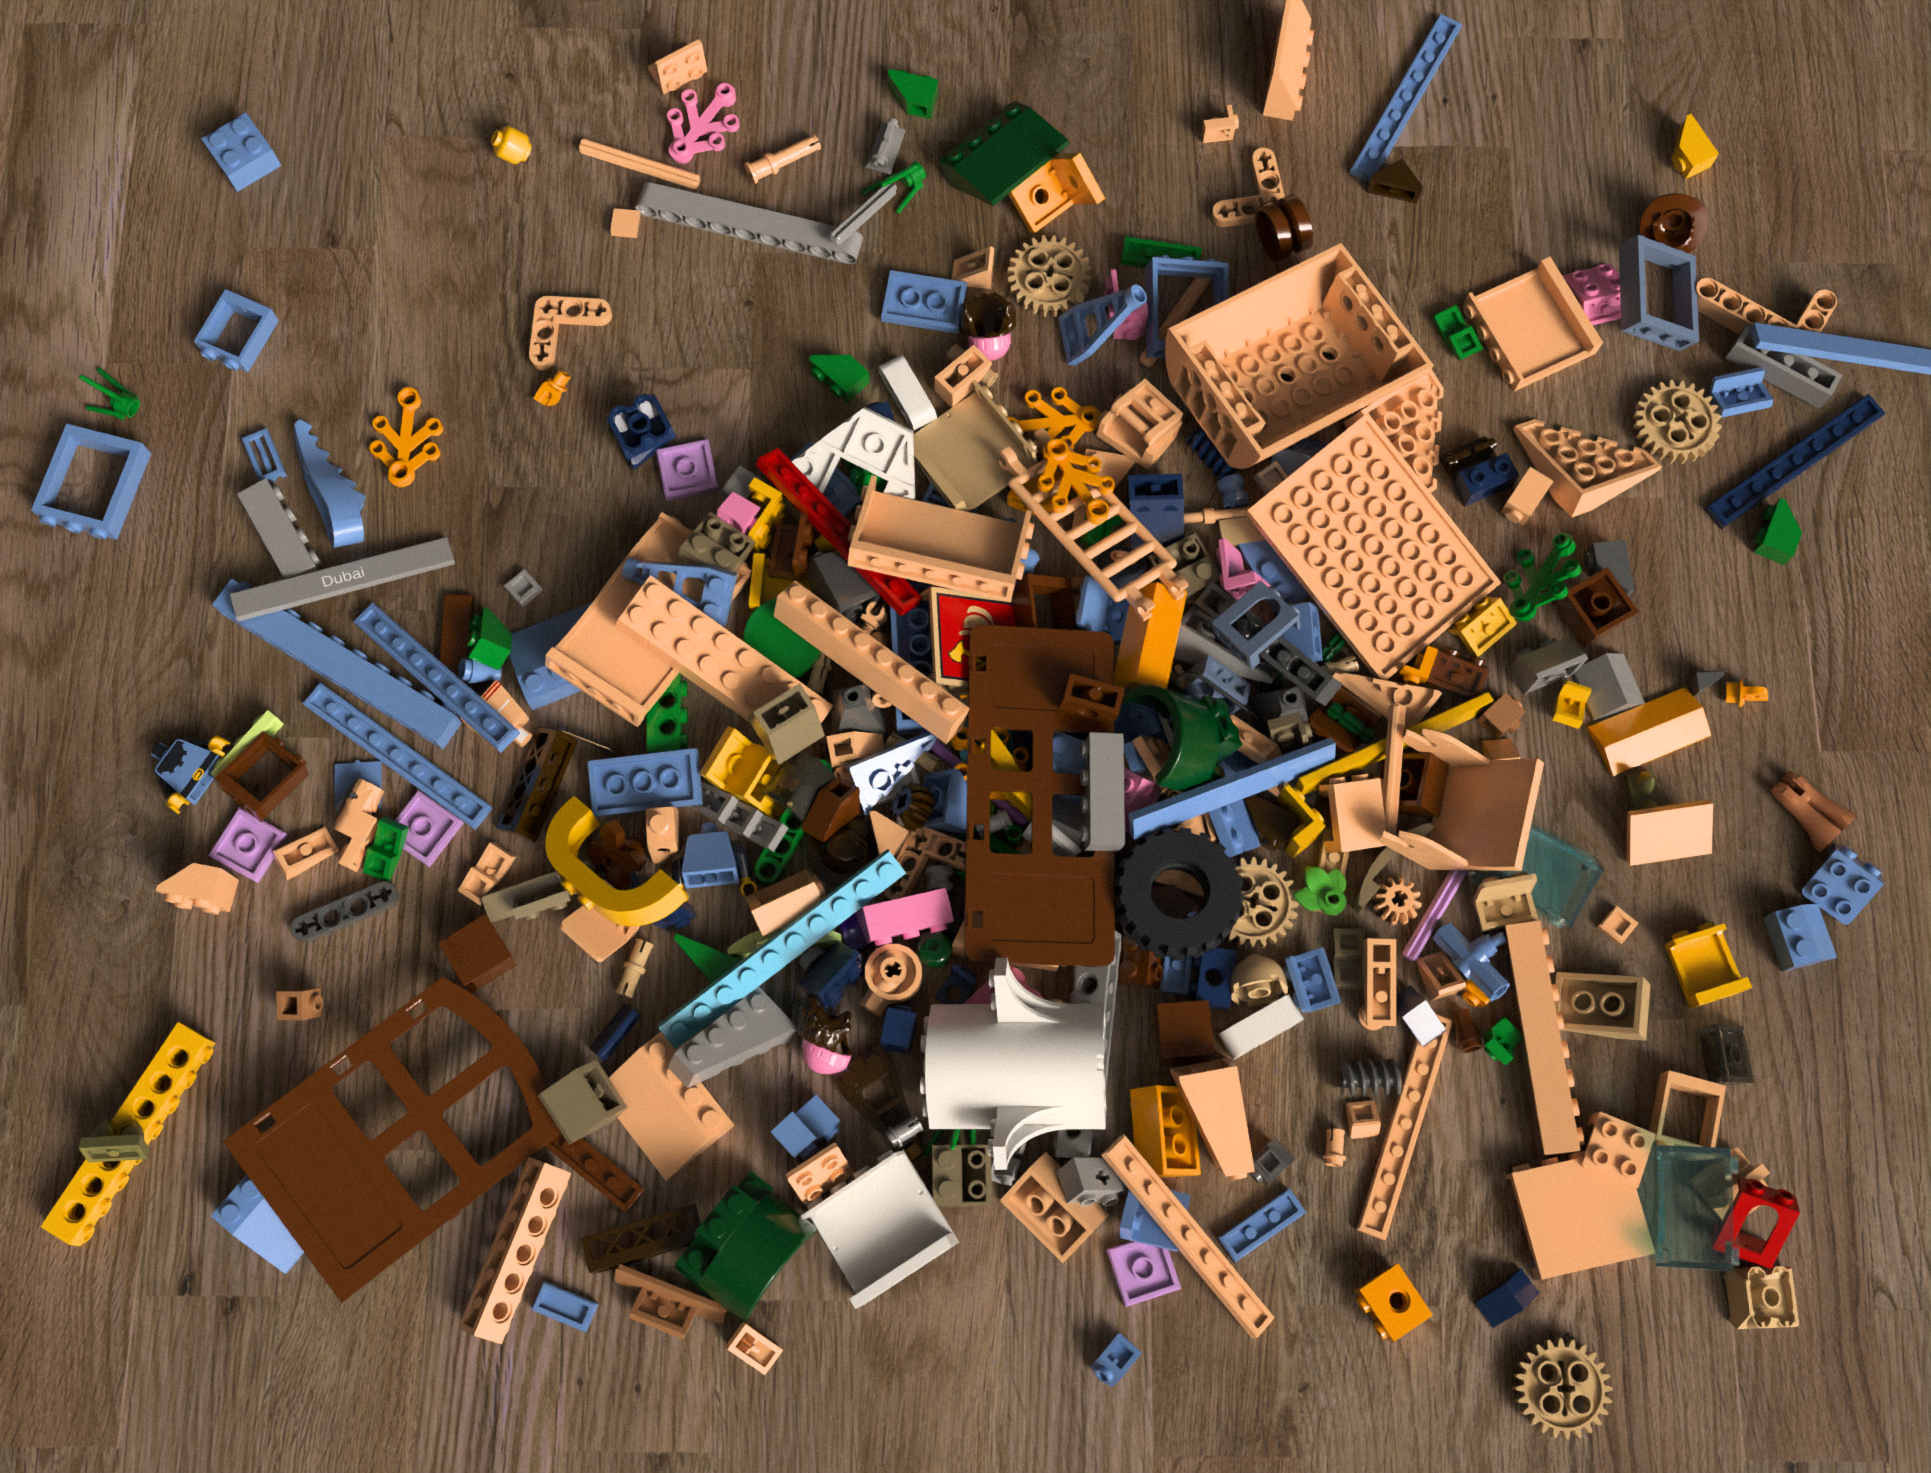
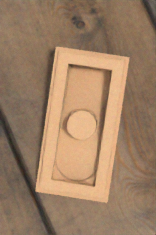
M323 827L274 850L273 856L285 879L289 880L336 853L339 849L327 828Z

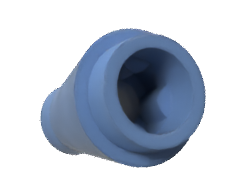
M462 658L459 662L458 677L464 680L465 683L499 681L501 678V668L496 670L470 658Z

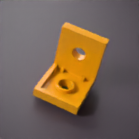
M1058 153L1008 194L1030 233L1040 230L1073 204H1098L1105 199L1081 153ZM1038 189H1041L1044 193V200L1040 204L1035 200V193Z

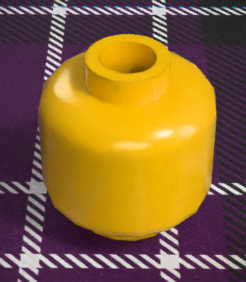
M507 125L500 130H496L491 137L493 152L498 158L514 165L521 161L524 162L528 158L532 145L529 142L528 135Z

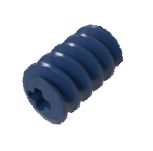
M1202 427L1194 431L1187 438L1185 444L1191 445V450L1194 453L1199 452L1198 458L1205 460L1204 465L1207 468H1212L1211 473L1214 476L1219 475L1218 481L1223 477L1233 475L1239 469L1230 467Z

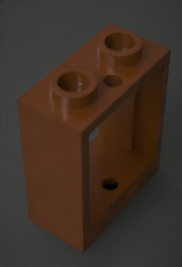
M1026 574L1022 576V580L1016 579L1013 590L1016 627L1037 628L1033 595L1050 596L1054 629L1077 630L1071 578Z
M264 731L214 778L224 793L260 823L309 776L305 768L306 761L296 752L290 754L285 749L286 745L281 739L275 735L271 738ZM269 751L288 766L292 772L260 802L240 786L237 781Z

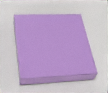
M708 439L656 450L666 501L719 491Z
M419 790L395 819V821L409 827L403 849L429 868L464 824L461 819Z
M238 808L208 856L259 883L274 859L273 851L282 847L289 835L265 821L260 823L250 813Z
M1134 1241L1106 1249L1124 1307L1181 1289L1169 1250Z

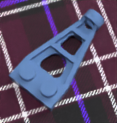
M1135 284L1127 290L1124 289L1075 305L1058 317L1068 365L1076 366L1093 355L1132 311L1146 303L1147 295L1141 286ZM1113 303L1115 315L1107 321L1105 307ZM1095 313L1098 329L1089 338L1085 318Z
M631 557L626 560L622 571L624 579L637 582L643 586L650 575L657 579L658 571L674 573L676 579L673 592L722 627L727 624L738 573L713 565L640 561ZM685 578H700L705 582L701 601H694L682 592Z

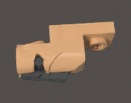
M360 778L352 784L335 807L338 818L334 825L335 830L352 838L350 843H347L342 848L339 864L355 872L358 871L365 859L367 848L372 846L375 840L379 819L371 815L373 812H377L384 793L382 789Z

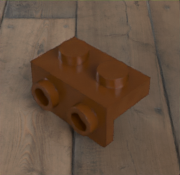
M1122 928L1117 984L1121 986H1147L1152 989H1159L1160 981L1163 978L1162 959L1155 957L1154 953L1147 949L1145 952L1136 946L1137 942L1132 938L1128 939L1123 933L1124 928Z

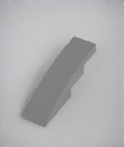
M701 781L703 805L689 806L772 852L775 851L788 830V827L783 823L764 815L758 809L739 801L733 795Z

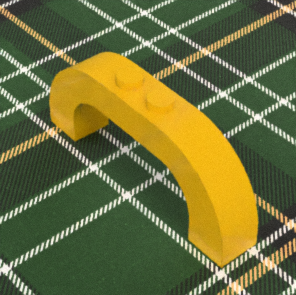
M573 796L553 817L545 840L547 857L563 880L560 883L570 895L574 893L579 895L577 899L588 911L593 908L602 917L618 925L641 926L661 920L674 912L687 900L679 884L661 869L646 883L635 889L617 890L610 887L578 859L581 844L600 826L593 812L578 798Z

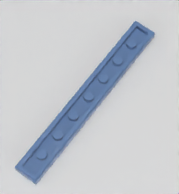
M1439 14L1351 167L1349 174L1369 183L1371 176L1381 170L1462 27L1461 23Z
M1755 322L1750 328L1755 348L1931 375L1930 349Z
M373 602L353 621L364 633L500 753L520 734L518 729Z
M319 682L302 703L475 831L493 809L489 804Z
M1331 737L1131 812L1129 813L1130 835L1134 840L1139 839L1150 833L1160 831L1161 829L1313 772L1335 761L1336 743Z

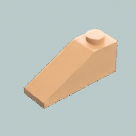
M1367 938L1363 940L1364 956L1362 958L1366 1025L1396 1026V939Z

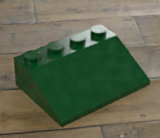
M1014 101L1007 104L998 115L987 120L984 126L975 133L968 135L959 146L948 151L946 156L939 161V164L951 187L994 206L1070 145V142L1032 108Z

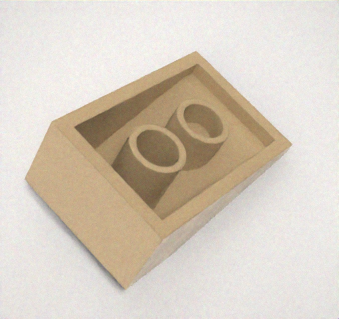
M1556 972L1555 984L1558 987L1559 1001L1554 1002L1556 1012H1562L1564 1029L1560 1030L1616 1039L1646 1041L1650 983L1644 977Z

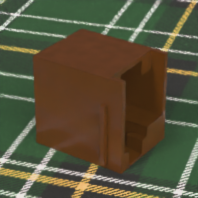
M486 914L438 942L462 984L466 986L471 994L517 966L516 961Z
M1209 1000L1161 1003L1156 1005L1153 1014L1159 1067L1210 1061V1055H1215Z

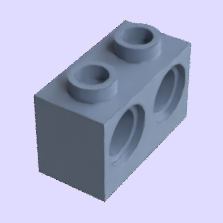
M1209 654L1188 671L1204 676L1243 705L1247 704L1251 684ZM1193 676L1186 677L1183 690L1200 699L1204 695L1222 699L1229 708V715L1234 714L1240 709L1239 706L1201 679Z

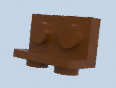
M1444 646L1443 650L1436 648L1438 652L1426 682L1469 698L1479 696L1490 672L1489 667L1485 666L1486 661L1471 655L1469 659L1459 656L1460 651L1448 646Z

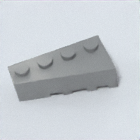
M758 986L675 1052L668 1068L686 1088H689L720 1074L721 1071L731 1066L735 1067L742 1064L745 1060L757 1054L761 1055L768 1052L770 1048L789 1042L797 1030L796 1025Z

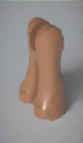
M1789 771L1782 778L1783 783L1778 782L1770 789L1773 796L1801 823L1807 831L1814 849L1819 853L1857 817V814L1824 796L1811 786L1804 777L1792 771Z

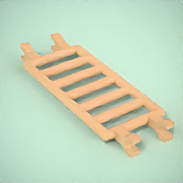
M1042 427L1034 432L1036 440L1033 443L1038 452L1043 453L1044 446L1051 439ZM1010 446L1001 451L1000 455L1003 459L998 464L1013 476L1008 481L1009 487L1115 602L1126 599L1134 607L1138 617L1144 622L1152 616L1150 610L1155 607V603L1141 594L1139 589L1159 578L1168 588L1170 595L1175 601L1184 597L1185 592L1183 589L1187 588L1189 583L1171 570L1177 565L1176 560L1113 492L1109 495H1103L1093 485L1089 489L1094 499L1101 495L1110 505L1106 521L1118 514L1127 525L1083 551L1073 540L1100 524H1092L1087 519L1065 532L1056 522L1084 505L1079 496L1068 502L1065 512L1056 513L1052 511L1048 513L1039 503L1058 492L1062 477L1055 481L1051 492L1044 493L1039 490L1031 495L1022 484L1043 473L1048 461L1044 459L1026 469L1017 459L1015 452ZM1071 463L1075 469L1085 471L1084 466ZM1133 533H1136L1144 541L1143 545L1102 570L1091 560ZM1152 551L1162 561V563L1120 589L1108 579Z

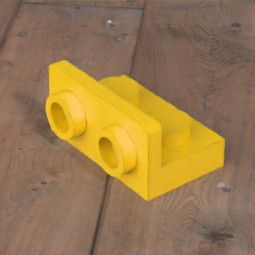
M1486 596L1472 610L1460 617L1448 631L1451 635H1459L1470 654L1479 657L1517 623L1501 598Z

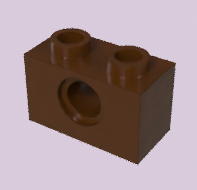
M1070 673L1064 684L1058 710L1112 725L1119 715L1125 688Z

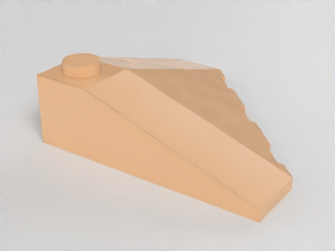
M1431 369L1426 375L1378 399L1343 423L1348 429L1368 413L1430 493L1437 489V479H1432L1433 466L1438 465L1440 446L1434 445L1435 432L1441 431L1442 412L1437 411V401L1443 398L1444 388Z
M1533 419L1515 425L1513 429L1536 470L1554 481L1548 490L1553 499L1571 518L1595 509L1656 473L1662 467L1645 449L1635 446L1632 451L1619 449L1617 441L1597 437L1596 441L1583 439L1580 437V431L1562 426L1559 431L1547 429L1544 427V421Z

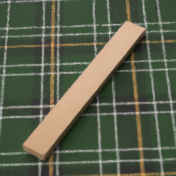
M1437 1014L1436 1016L1446 1031L1425 1047H1422L1417 1039H1415L1402 1081L1401 1094L1397 1097L1356 1231L1383 1241L1386 1240L1453 1023V1020Z
M1125 1135L1119 1136L1101 1156L1252 1339L1258 1338L1275 1317Z

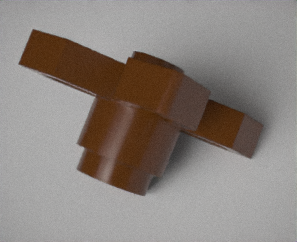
M616 819L606 822L601 828L602 839L592 842L586 852L594 864L607 867V881L617 890H627L631 881L630 873L635 870L640 872L646 864V860L643 857L645 849L639 838L625 837L623 828Z

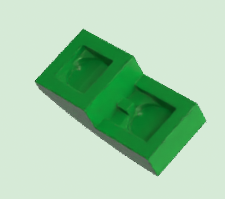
M1457 305L1431 318L1441 338L1458 361L1483 350L1473 327H1467Z
M385 816L378 820L374 844L367 848L363 873L385 882L391 880L406 841L408 826Z

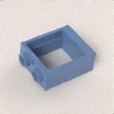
M225 289L195 338L194 343L200 349L199 353L210 361L217 359L233 371L240 369L248 373L279 320L272 309ZM234 312L258 322L239 357L214 346Z

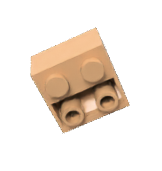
M192 863L157 885L156 891L165 896V901L175 903L174 906L191 910L192 906L202 908L201 911L219 915L220 911L230 912L239 880L222 868Z

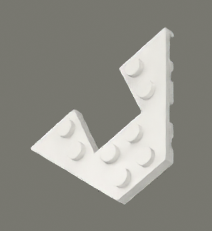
M866 407L856 412L791 461L822 494H824L834 470L842 457L889 481L883 493L915 500L913 431Z

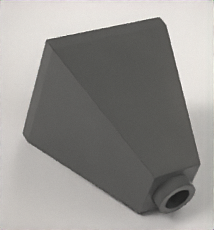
M820 551L810 557L809 561L811 564L807 568L812 593L854 623L861 620L862 614H867V606L871 602H877L880 598L878 592L854 567L848 566L846 561L833 552L824 554L823 551Z
M865 684L842 688L824 694L825 700L833 705L828 713L832 735L856 731L882 734L883 738L888 737L883 708L875 706L872 702L874 690Z
M1299 686L1248 696L1251 711L1262 718L1264 722V727L1258 732L1269 739L1271 738L1267 724L1268 720L1300 712L1303 721L1309 719L1303 690ZM1253 717L1255 728L1260 726V723ZM1312 731V739H1314L1315 736L1314 732Z

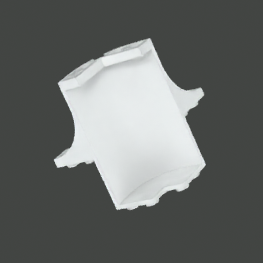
M996 958L995 969L989 970V986L995 987V993L991 995V1004H931L929 1016L924 1017V1033L927 1035H921V1052H925L923 1061L925 1076H921L920 1092L921 1094H926V1099L923 1100V1116L928 1117L929 1129H990L991 1137H994V1139L988 1140V1156L994 1157L995 1170H1007L1013 1153L1023 1143L1035 1136L1062 1129L1106 1128L1104 1075L1106 1019L1105 1004L1056 1003L1032 994L1014 977L1008 958Z

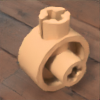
M886 944L877 948L869 956L865 966V980L869 989L861 1000L860 1005L881 1017L889 1004H901L910 1000L918 992L922 983V966L918 956L910 948L901 944ZM896 970L899 972V976L893 975L891 978L889 977V972L892 974H894Z

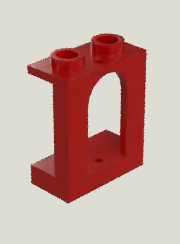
M1738 1176L1737 1184L1739 1191L1722 1225L1715 1223L1710 1232L1713 1249L1771 1269L1800 1214L1797 1198L1787 1190H1776L1765 1186L1758 1180H1748ZM1756 1206H1770L1778 1213L1777 1222L1767 1241L1739 1232L1748 1213Z

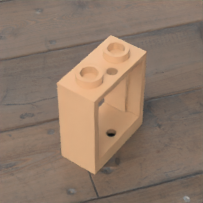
M805 869L745 898L762 936H765L790 924L824 898L826 893L817 875L811 876L808 870Z
M1670 1070L1661 1073L1649 1129L1650 1132L1656 1134L1653 1143H1657L1656 1148L1671 1152L1674 1151V1148L1685 1151V1156L1694 1159H1703V1156L1714 1154L1726 1086ZM1670 1088L1707 1098L1699 1144L1662 1134Z

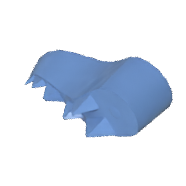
M298 420L294 424L293 431L302 473L309 494L325 524L331 547L337 548L362 543L364 541V529L360 512L364 507L366 496L353 489L357 485L356 482L340 475V472L343 470L341 467L329 464L326 459L330 453L317 448L315 443L318 437L308 433L312 426L303 420Z

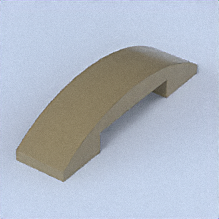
M1427 823L1407 832L1426 837L1435 826ZM1386 847L1370 865L1356 893L1353 908L1355 912L1358 913L1381 888L1372 879L1395 855L1396 851Z

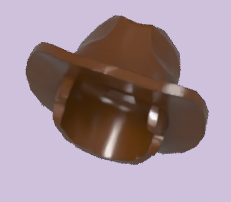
M1683 193L1661 195L1653 199L1644 209L1640 221V235L1653 241L1664 243L1669 247L1683 250L1685 253H1690L1703 241L1707 232L1708 214L1703 203L1691 195Z

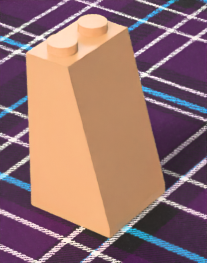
M1223 1058L1170 1068L1171 1075L1215 1166L1225 1177L1229 1176L1233 1180L1245 1178L1247 1173L1255 1172L1237 1066L1229 1059Z

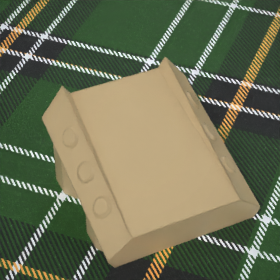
M1774 1266L1771 1269L1767 1267L1729 1268L1722 1277L1726 1281L1730 1312L1728 1321L1736 1329L1797 1327L1799 1325L1791 1267Z

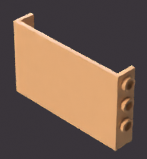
M871 476L869 486L864 485L860 501L863 502V505H857L854 521H857V525H851L848 541L851 542L848 566L1011 602L1016 579L1022 580L1025 564L1020 563L1021 559H1027L1030 543H1026L1025 540L1026 538H1032L1035 523L1030 522L1032 511L1026 510L1024 523L1019 524L875 491L877 476Z

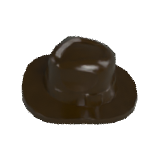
M854 819L850 820L825 842L810 836L807 844V860L810 869L817 875L818 879L836 887L878 856L876 839L871 829Z

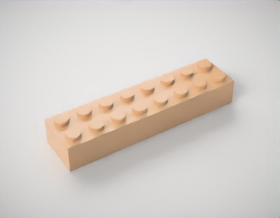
M651 575L614 626L747 721L752 712L799 683L814 704L820 723L823 722L833 707L828 701Z

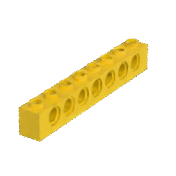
M177 1022L112 1119L111 1123L114 1127L115 1136L120 1135L124 1128L133 1121H136L143 1129L146 1144L148 1145L151 1140H154L163 1129L162 1123L168 1114H172L180 1103L179 1098L184 1090L191 1087L196 1080V1072L200 1066L206 1063L212 1056V1048L215 1042L191 1027ZM187 1052V1061L179 1066V1056ZM170 1077V1086L167 1090L163 1091L161 1084L165 1078ZM152 1102L154 1105L153 1112L146 1116L144 1112L145 1107ZM85 1159L40 1227L68 1245L81 1246L82 1243H86L93 1235L94 1225L98 1219L103 1217L111 1208V1200L116 1192L122 1190L129 1180L128 1174L134 1165H138L142 1160L119 1161L112 1168L110 1161L88 1163ZM101 1179L102 1188L98 1193H95L93 1190L94 1183ZM80 1205H83L85 1212L82 1218L78 1220L76 1211Z

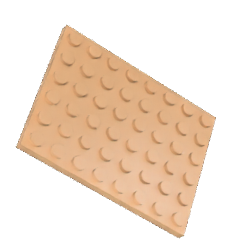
M1368 413L1245 511V514L1377 679L1387 680L1403 665L1501 584L1500 580Z

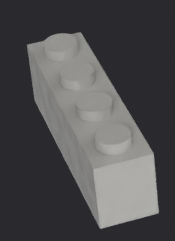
M1747 324L1735 339L1725 359L1745 370L1762 367L1765 371L1764 380L1820 409L1832 396L1843 375L1808 356L1755 348L1750 332L1751 326Z
M265 478L237 493L284 579L320 570L318 565L322 562L314 549L309 551L305 543L309 542V539L301 527L297 529L293 522L297 518L289 506L284 507L281 502L285 497L277 484L272 486Z
M1090 732L1085 741L1081 742L1080 757L1085 759V769L1081 770L1080 775L1081 786H1085V796L1081 798V813H1085V824L1081 826V841H1085L1086 850L1120 852L1125 845L1123 734Z

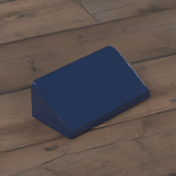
M624 1004L589 1049L603 1061H607L641 1018L640 1014Z

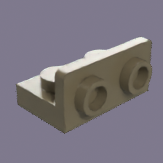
M1300 712L1267 721L1270 738L1279 745L1282 755L1314 744L1308 720H1302Z

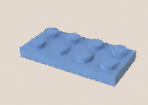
M693 748L588 761L591 806L595 817L643 812L648 808H678L703 805L698 749Z

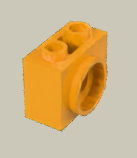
M1399 1263L1391 1265L1354 1290L1358 1295L1355 1298L1358 1306L1365 1314L1370 1313L1375 1321L1372 1324L1374 1330L1382 1340L1386 1338L1388 1342H1395L1433 1316ZM1394 1292L1398 1293L1402 1298V1305L1397 1310L1389 1303V1298Z

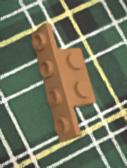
M619 1264L615 1270L614 1281L616 1283L640 1292L630 1311V1319L683 1340L695 1315L724 1324L727 1310L712 1298L707 1299L697 1295L687 1287L679 1288L669 1284L662 1277H651L641 1273L634 1266Z

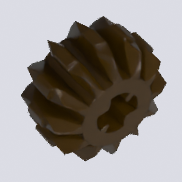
M910 782L908 785H903L901 791L896 792L895 800L891 801L893 804L889 812L892 815L891 820L908 831L914 832L917 829H922L926 821L929 822L930 814L934 812L932 807L936 801L933 799V793L918 783Z

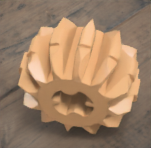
M1399 877L1396 883L1392 878H1388L1386 885L1379 884L1381 887L1378 890L1379 893H1376L1372 899L1379 902L1373 907L1374 911L1382 910L1384 912L1380 916L1382 921L1389 916L1391 925H1395L1398 919L1405 925L1408 923V917L1414 919L1417 916L1415 909H1419L1422 903L1414 899L1418 898L1421 894L1419 891L1412 892L1410 890L1414 886L1413 882L1404 886L1403 877ZM1395 896L1396 900L1398 898L1402 900V903L1399 906L1398 903L1394 905L1392 902V899Z

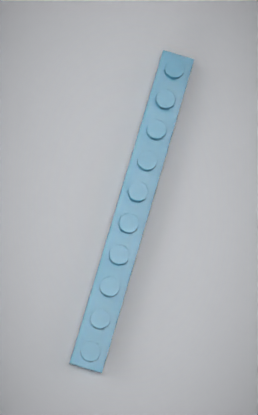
M888 849L661 1021L658 1024L659 1030L675 1049L679 1048L905 875L906 872Z

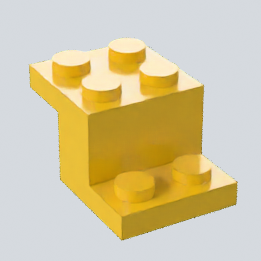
M729 726L699 773L718 789L733 795L739 801L758 809L764 815L777 821L780 820L803 777V774L788 761H784L777 766L765 746L752 743L735 728Z

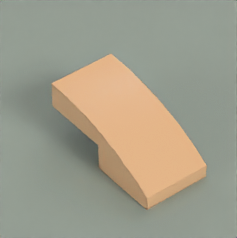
M489 842L477 865L470 868L458 891L478 905H483L482 896L492 893L496 889L517 856L497 843Z

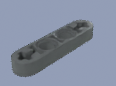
M379 882L298 916L291 923V933L293 937L301 942H312L394 907L399 901V891L389 882ZM383 889L392 892L388 895L389 900L386 902L381 898L373 901L376 904L375 907H373V903L368 897L370 894L374 899L382 896ZM363 899L366 902L365 910L359 914L353 913L351 909L353 902ZM332 910L338 911L339 920L337 923L327 925L325 915ZM319 922L322 926L321 930L316 925L310 927L307 935L299 932V930L303 929V923L311 926Z

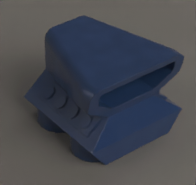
M654 393L651 395H640L635 399L634 403L628 406H616L611 410L610 414L605 416L610 425L611 432L632 471L653 456L657 449L662 448L670 440L676 438L672 426Z

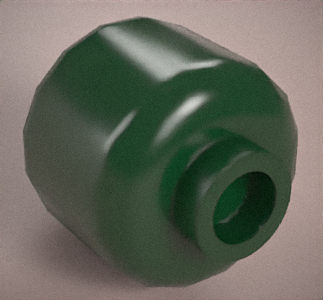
M930 930L926 931L918 938L915 947L920 963L930 969L944 967L949 963L953 954L952 942L948 935L942 931L931 933Z

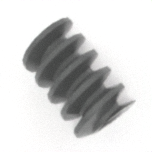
M1381 1058L1376 1059L1374 1064L1370 1059H1365L1363 1065L1359 1059H1354L1351 1065L1347 1059L1342 1060L1340 1063L1338 1079L1342 1096L1345 1088H1348L1351 1096L1355 1095L1356 1088H1360L1362 1096H1366L1368 1087H1371L1374 1096L1378 1095L1379 1087L1383 1088L1385 1095H1389L1391 1087L1395 1088L1397 1095L1401 1094V1071L1393 1058L1387 1059L1386 1064Z

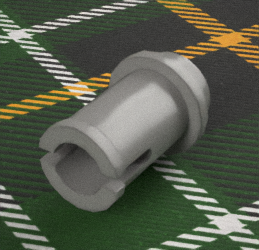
M999 809L997 814L990 816V834L1002 829L1007 831L1009 826L1013 825L1007 810L1001 811ZM976 825L977 831H980L979 835L983 839V825Z
M914 1114L893 1128L889 1126L888 1131L884 1133L892 1148L896 1146L901 1147L902 1142L923 1131L920 1121L917 1123L916 1120L918 1118Z

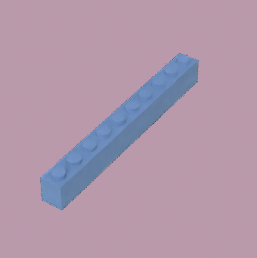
M231 579L212 604L226 618L442 750L462 723L456 716V713L445 703L440 706L433 702L435 698L422 689L417 692L412 689V683L401 676L397 678L389 675L390 670L378 662L374 665L366 661L368 657L355 648L352 651L344 647L345 643L336 636L331 635L328 638L323 635V630L313 622L309 621L305 624L300 621L301 616L290 608L285 611L280 610L238 622L230 594L254 588L245 581L239 584Z

